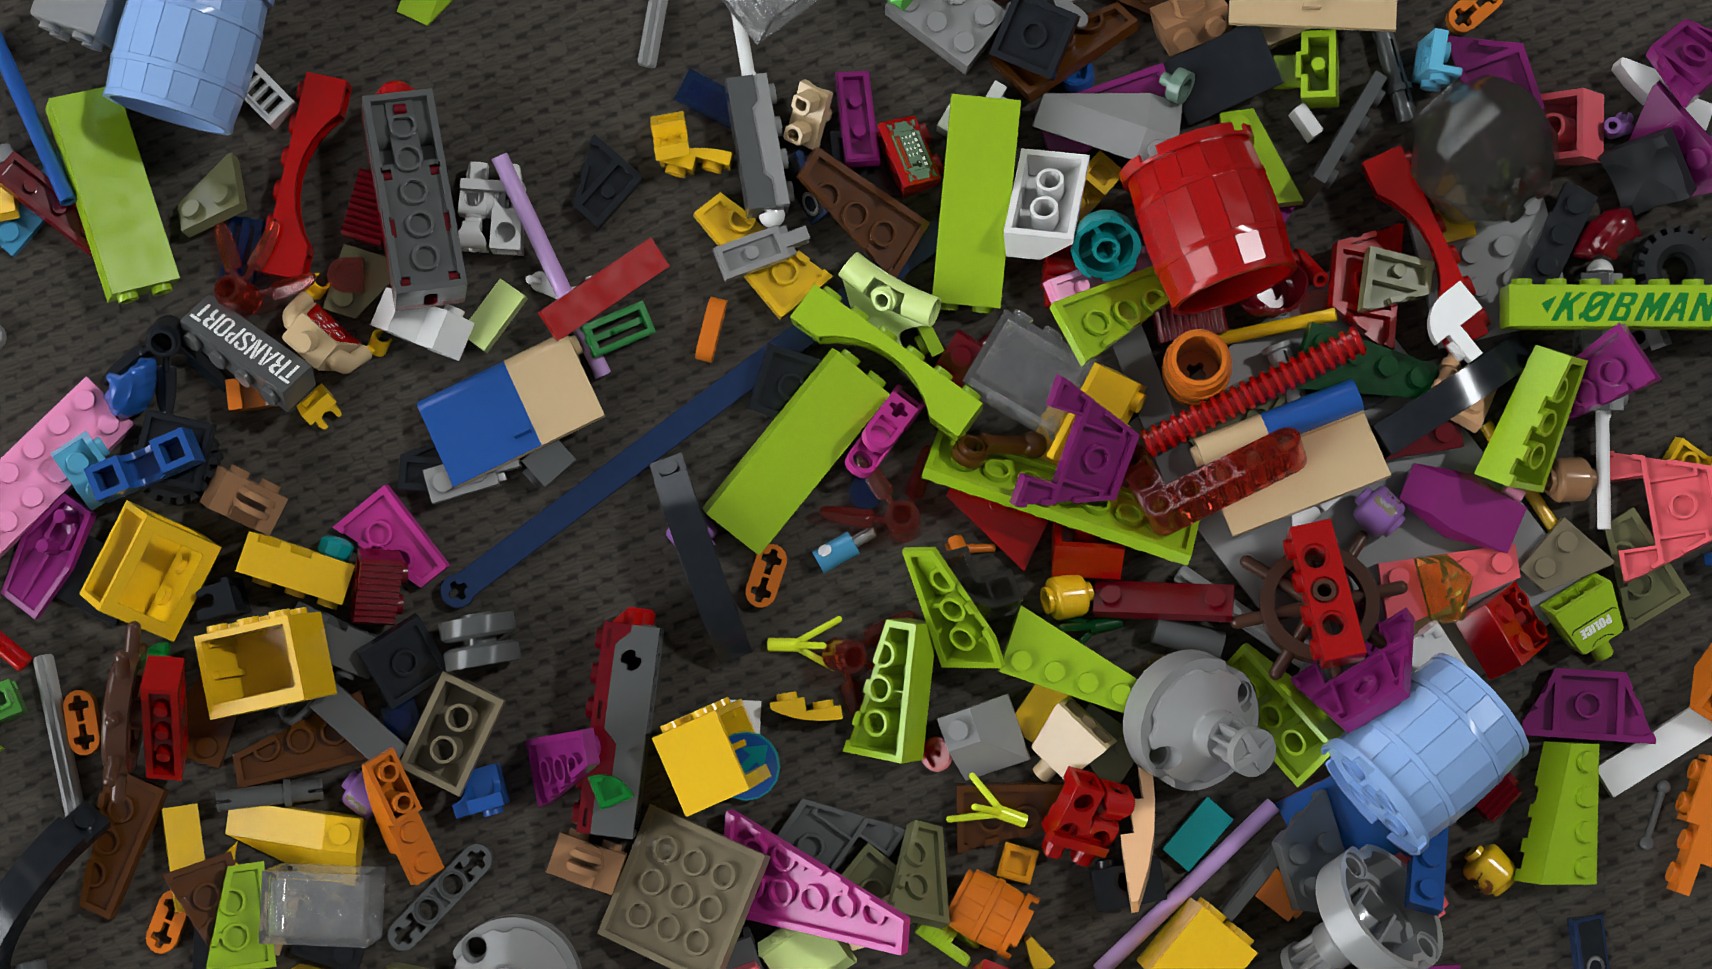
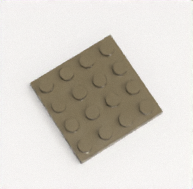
M649 804L597 934L670 969H726L771 857L657 805Z

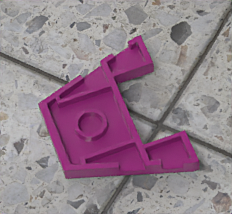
M1056 374L1046 404L1052 408L1076 414L1052 481L1020 473L1009 502L1016 507H1027V504L1039 503L1042 505H1055L1056 502L1065 501L1082 503L1116 500L1140 434L1106 410L1068 379Z
M1406 607L1381 622L1379 625L1387 646L1330 681H1327L1325 672L1319 664H1312L1291 677V682L1348 734L1360 726L1366 725L1370 720L1390 708L1396 707L1410 697L1414 616Z

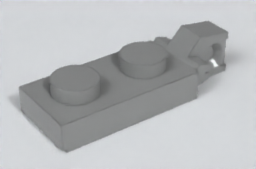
M775 225L713 248V253L726 283L789 260L797 255L795 248L809 243L810 236L806 226L788 232L786 225L781 227Z
M519 458L457 489H454L443 464L422 471L432 504H437L500 485V482L507 480L505 472L522 468V464Z

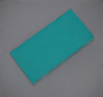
M1206 796L1161 849L1189 872L1234 819Z

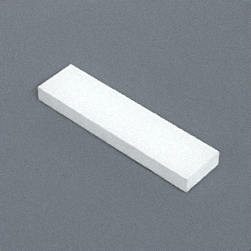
M1688 707L1651 730L1656 737V744L1632 742L1600 762L1599 779L1610 797H1616L1712 737V722Z

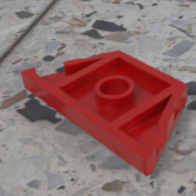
M1400 223L1380 231L1374 230L1363 233L1359 237L1342 239L1332 245L1327 309L1335 307L1337 317L1350 327L1356 328L1366 339L1392 350L1395 349L1398 304L1363 313L1357 312L1365 249L1369 246L1402 253L1404 224Z

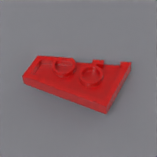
M950 487L946 497L1024 572L1049 520L978 496L969 495L966 492Z

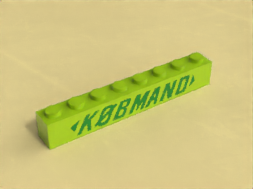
M1518 278L1511 279V284L1499 288L1500 330H1610L1618 323L1625 324L1629 330H1712V285H1704V279L1682 280V285H1670V279L1648 280V285H1635V279H1615L1614 285H1601V279L1590 278L1580 279L1579 285H1567V279L1563 278L1546 279L1545 284H1532V279Z

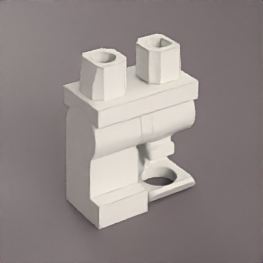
M469 162L466 178H461L460 180L461 190L458 214L460 217L465 218L461 228L458 230L461 251L489 253L490 249L493 254L524 256V228L501 179L488 180V163ZM513 164L517 172V175L526 191V187L522 182L521 168L518 164ZM485 218H491L489 245L481 232L483 229L482 221Z

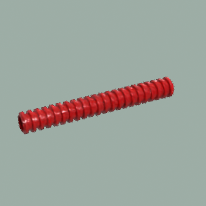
M1351 326L1348 328L1349 332L1344 334L1341 331L1338 333L1339 337L1334 339L1331 336L1328 338L1329 342L1325 344L1321 341L1318 343V347L1314 348L1311 346L1306 353L1303 351L1298 352L1299 356L1296 358L1293 356L1288 357L1289 361L1286 363L1283 361L1278 362L1279 366L1276 368L1273 366L1268 367L1269 371L1266 373L1263 370L1258 372V377L1254 378L1252 375L1249 377V381L1244 383L1241 380L1239 381V386L1234 388L1231 385L1229 386V391L1224 392V390H1221L1219 396H1210V400L1207 402L1204 400L1199 401L1200 405L1197 407L1191 405L1189 406L1190 410L1185 412L1183 409L1179 411L1180 415L1176 417L1174 414L1170 415V420L1168 421L1160 420V425L1155 426V424L1150 425L1151 429L1148 431L1145 429L1140 430V437L1149 455L1156 458L1158 457V452L1166 453L1168 452L1167 448L1170 446L1174 449L1177 447V443L1182 441L1184 444L1189 437L1197 438L1196 434L1202 432V434L1207 433L1206 429L1212 427V429L1217 428L1216 424L1219 422L1222 424L1227 423V418L1235 419L1237 418L1236 414L1240 412L1244 415L1247 413L1246 409L1251 407L1254 410L1256 409V404L1261 402L1264 405L1266 404V399L1271 398L1274 400L1278 393L1284 395L1286 394L1285 390L1289 388L1295 390V385L1301 383L1303 386L1306 384L1305 380L1309 378L1312 381L1315 380V375L1319 373L1322 376L1325 375V370L1329 368L1333 371L1338 364L1346 365V360L1348 359L1356 360V355L1358 354L1366 355L1367 349L1359 332Z

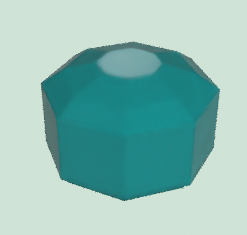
M337 536L322 537L318 547V553L347 562L351 559L354 546L349 541Z

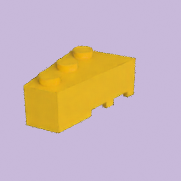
M249 531L235 571L252 576L251 582L271 588L273 583L285 587L284 593L304 599L305 594L318 597L317 604L337 610L338 604L347 606L349 604L356 565L266 534Z

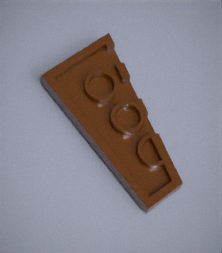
M1118 2L1086 14L1088 16V24L1083 29H1075L1054 81L992 55H989V59L993 67L1031 103L1043 93H1046L1138 31V20Z
M819 147L814 148L797 178L879 268L897 278L930 222Z

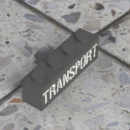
M210 294L180 320L184 334L183 340L189 348L196 352L202 351L217 368L229 370L240 384L247 388L251 386L260 392L262 398L272 406L277 404L288 412L316 385L311 364Z

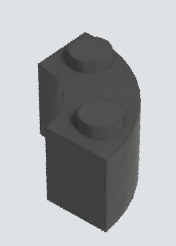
M298 601L295 609L307 607L308 613L321 612L331 664L336 666L334 672L350 680H354L355 675L369 680L371 675L356 650L377 636L324 610Z

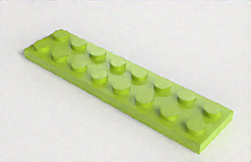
M938 429L921 478L1164 558L1171 562L1188 566L1194 548L1201 512L1174 503L1171 504V502L1123 486L1120 487L1116 500L1082 503L1065 501L1056 502L1055 505H1042L1039 503L1027 504V507H1016L1009 501L1019 474L1023 473L1052 481L1058 465L1038 458L1031 459L1025 455L989 454L982 467L977 469L966 468L957 463L952 457L951 451L956 441Z

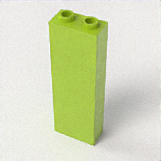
M105 87L49 98L45 111L65 173L77 197L75 203L107 303L118 301L120 305L128 304L138 300V295L152 292L153 296H161L172 292V287L176 286L180 276L125 107L102 96Z
M951 94L932 295L941 298L940 309L958 310L959 305L972 306V312L991 314L993 308H1001L1006 258L1004 228L1013 188L1021 100Z
M832 348L702 507L708 516L759 556L890 396L883 389L886 382L872 370L866 375L857 367L861 361L846 349L840 353Z

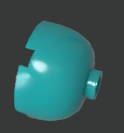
M1098 210L1087 214L1077 223L1074 242L1071 245V253L1075 266L1084 276L1102 278V281H1112L1124 277L1134 269L1142 245L1135 225L1126 215L1115 210Z

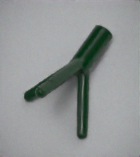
M1075 617L1058 620L1071 623L1061 624L1059 626L1061 631L1087 630L1077 640L1081 644H1085L1095 633L1123 627L1122 618L1086 620Z

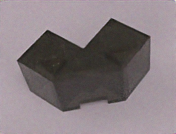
M968 546L940 553L986 622L1009 616L1016 612L1023 601V597L1012 569L979 577Z

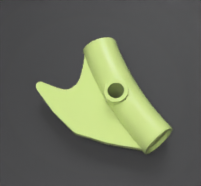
M856 252L846 262L838 274L843 279L850 307L856 306L870 317L868 322L879 329L882 325L892 331L897 336L895 341L902 345L900 336L904 330L918 326L932 327L937 320L941 308L940 297L902 282L877 267L859 252Z

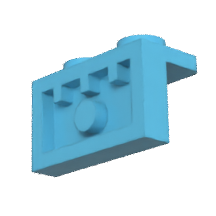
M1435 28L1417 44L1411 82L1420 84V89L1424 91L1439 92L1441 88L1447 87L1462 76V68L1443 64L1447 63L1451 53V42H1447L1448 30Z
M84 431L50 454L88 508L94 510L105 502L96 501L84 468L105 460L110 451L99 436L92 439L89 433Z

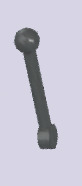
M1661 780L1657 784L1659 792L1645 836H1642L1639 840V845L1644 850H1649L1654 845L1651 837L1665 793H1668L1671 789L1670 783L1666 780Z

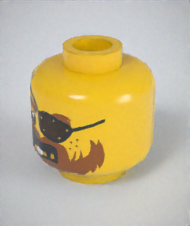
M1477 844L1465 854L1464 858L1467 862L1463 868V873L1482 895L1493 894L1494 896H1499L1515 882L1513 881V875L1516 867L1496 844H1489L1484 847Z

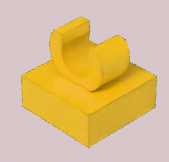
M322 383L296 405L301 416L310 425L316 422L320 428L325 430L328 428L327 423L322 419L325 412L331 411L337 417L342 415L340 409L335 404L336 400L332 393Z

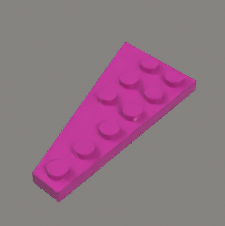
M736 810L726 811L724 836L771 857L746 917L747 920L892 954L903 955L908 953L911 917Z

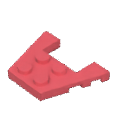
M1610 451V483L1643 478L1655 543L1654 546L1618 551L1623 584L1636 580L1712 542L1711 465L1670 459L1660 460L1646 458L1643 455H1626Z

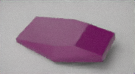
M1417 463L1412 464L1398 496V499L1408 510L1442 537L1503 553H1508L1527 509L1524 505L1471 473Z
M64 493L21 536L1 594L32 618L39 619L74 570L97 514L70 494Z

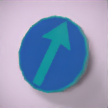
M749 731L734 733L729 736L731 744L745 739L747 744L735 750L744 773L767 764L771 777L732 798L744 801L759 799L770 792L778 781L781 768L778 752L773 744L761 734Z

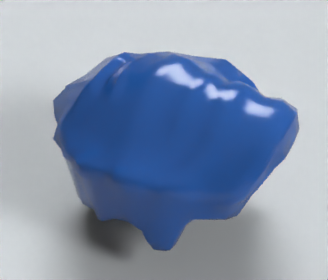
M153 357L139 358L138 362L122 375L111 372L107 374L106 379L110 385L103 398L113 415L131 418L134 415L141 414L151 404L157 381V362Z

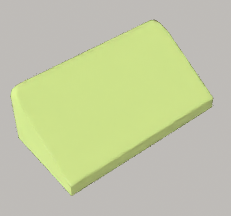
M500 278L469 319V321L475 324L468 340L488 353L528 298Z

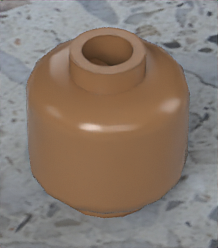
M1582 457L1554 459L1544 492L1559 503L1587 500L1592 489H1595L1597 486V473L1595 469L1591 468L1588 461Z

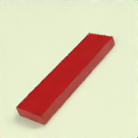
M649 238L537 313L555 340L559 341L670 266L653 239Z

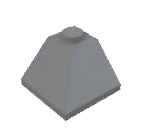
M1009 693L945 714L937 719L948 752L965 781L970 780L969 774L971 772L979 777L1031 759Z

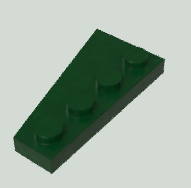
M1308 322L1299 352L1303 351L1306 353L1309 351V347L1313 346L1316 348L1321 341L1325 344L1329 342L1328 338L1331 336L1334 339L1339 337L1338 333L1340 331L1315 322ZM1363 340L1367 349L1366 355L1358 354L1356 355V360L1348 359L1344 366L1338 364L1333 371L1330 368L1325 370L1326 374L1323 376L1320 373L1315 375L1316 379L1313 381L1310 378L1305 380L1306 384L1303 386L1301 383L1295 385L1296 389L1319 391L1352 378L1360 394L1415 399L1431 389L1439 366Z

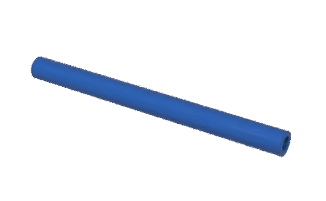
M0 30V72L60 205L69 206L77 201V197Z

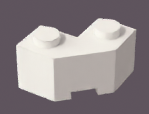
M386 287L370 325L408 342L423 346L437 354L459 361L475 323L463 318L465 311L449 304L445 305L444 309L433 306L395 311L392 290Z

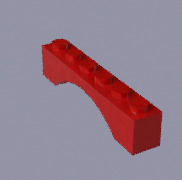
M306 72L305 80H301L298 84L296 98L300 102L297 114L293 113L289 122V133L292 134L289 147L285 146L282 152L281 166L284 167L281 180L278 179L276 181L273 191L276 205L274 213L270 212L266 221L265 230L269 235L266 246L261 247L258 255V266H261L260 272L267 276L306 284L308 281L314 249L307 237L302 220L301 193L303 179L309 161L319 144L331 130L345 120L352 92V86L347 80Z
M1399 145L1362 162L1360 168L1374 198L1390 205L1405 216L1419 231L1427 244L1436 267L1438 282L1437 300L1459 281L1464 284L1472 295L1476 294L1470 277L1468 275L1463 277L1457 264L1461 263V258L1454 244L1448 246L1443 236L1447 229L1439 213L1433 214L1428 204L1429 201H1432V197L1425 182L1419 183L1413 172L1418 168L1411 152L1407 151L1404 153L1402 146ZM1482 308L1463 323L1461 327L1475 341L1489 333L1487 326H1490L1491 322L1485 309ZM1444 338L1442 340V343L1446 349V352L1448 353L1450 351L1448 350L1446 345H1448L1450 342L1447 338Z

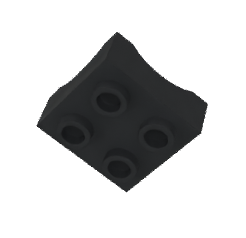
M1672 127L1607 148L1599 156L1604 169L1614 184L1620 208L1627 207L1632 211V216L1664 204L1688 199L1697 190Z

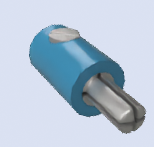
M871 526L852 537L847 531L813 550L812 553L823 573H826L860 554L857 547L875 538L877 535Z

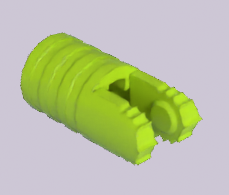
M918 924L914 931L915 934L965 967H968L971 957L952 944L954 938L956 937L973 949H978L980 946L977 942L969 941L966 936L957 932L949 925L940 929Z

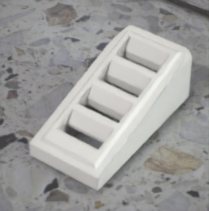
M256 63L254 71L257 74L250 81L245 101L273 129H276L299 105ZM263 79L265 83L250 96L248 92ZM272 88L274 92L259 105L257 101ZM280 96L283 100L268 114L265 110Z

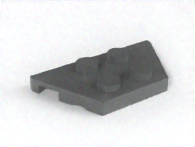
M1326 789L1315 790L1310 795L1312 800L1302 811H1297L1289 820L1288 827L1285 830H1281L1271 842L1292 910L1320 914L1316 900V879L1318 873L1324 865L1345 851Z

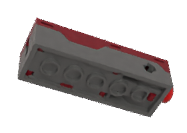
M399 80L387 82L382 85L375 95L362 96L361 118L395 311L465 302L468 284L432 88L415 90L404 81Z
M628 607L612 622L604 621L603 628H597L595 648L600 649L599 662H593L591 668L590 683H594L596 686L594 696L588 697L586 718L591 719L590 728H594V733L600 741V764L576 783V788L582 789L581 800L574 802L572 823L577 824L576 832L633 839L638 834L665 630L664 628L654 626L656 614L652 609ZM632 650L636 651V657L641 658V664L635 670L632 669V663L626 662V657ZM597 774L615 776L630 787L635 797L600 810L588 777Z

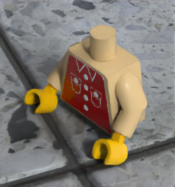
M314 273L304 287V291H301L283 311V323L287 330L282 335V339L317 370L337 371L342 374L351 373L371 360L372 355L384 356L392 339L386 342L379 341L378 339L383 331L376 329L373 331L367 346L362 345L316 302L314 303V300H319L323 297L331 285L328 282L326 286L322 287L315 282L320 273Z

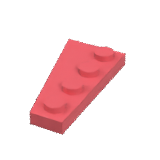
M1515 543L1511 544L1508 553L1480 548L1376 564L1379 585L1400 580L1405 581L1408 585L1406 593L1382 598L1385 620L1407 607L1414 616L1415 621L1521 578Z

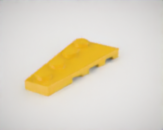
M721 192L693 214V217L717 246L766 229L756 221V218L747 219L746 211ZM799 250L798 252L796 251L797 255L789 260L743 276L779 320L798 307L814 284L822 288L833 278L832 274L825 269H820L810 261L809 257Z

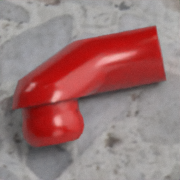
M1295 248L1292 252L1296 263L1305 270L1310 282L1318 288L1325 286L1329 280L1328 274L1304 249Z

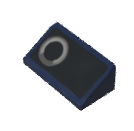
M798 150L788 158V169H784L785 178L787 181H792L794 195L810 224L814 225L831 216V214L797 178V175L807 161L804 153Z
M1603 914L1567 918L1574 969H1609Z

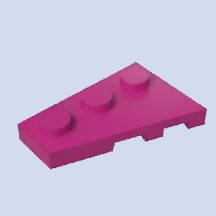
M389 485L382 486L333 526L335 530L341 534H346L362 548L399 550L403 561L408 563L407 579L420 588L428 585L451 566Z

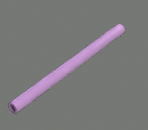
M504 153L491 160L558 299L572 290L508 154ZM580 328L574 330L573 333L576 335L584 351L583 354L595 379L610 373L611 370L604 356L600 355L592 358L590 347L586 345L584 340L586 339L584 333H581Z
M1267 798L1167 894V900L1159 901L1093 965L1094 968L1115 969L1280 811L1275 804Z

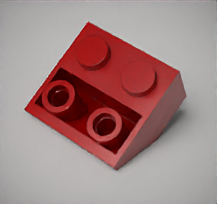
M1516 581L1468 608L1454 620L1489 680L1523 666L1551 641L1545 624L1538 619L1530 606L1528 596L1519 588Z

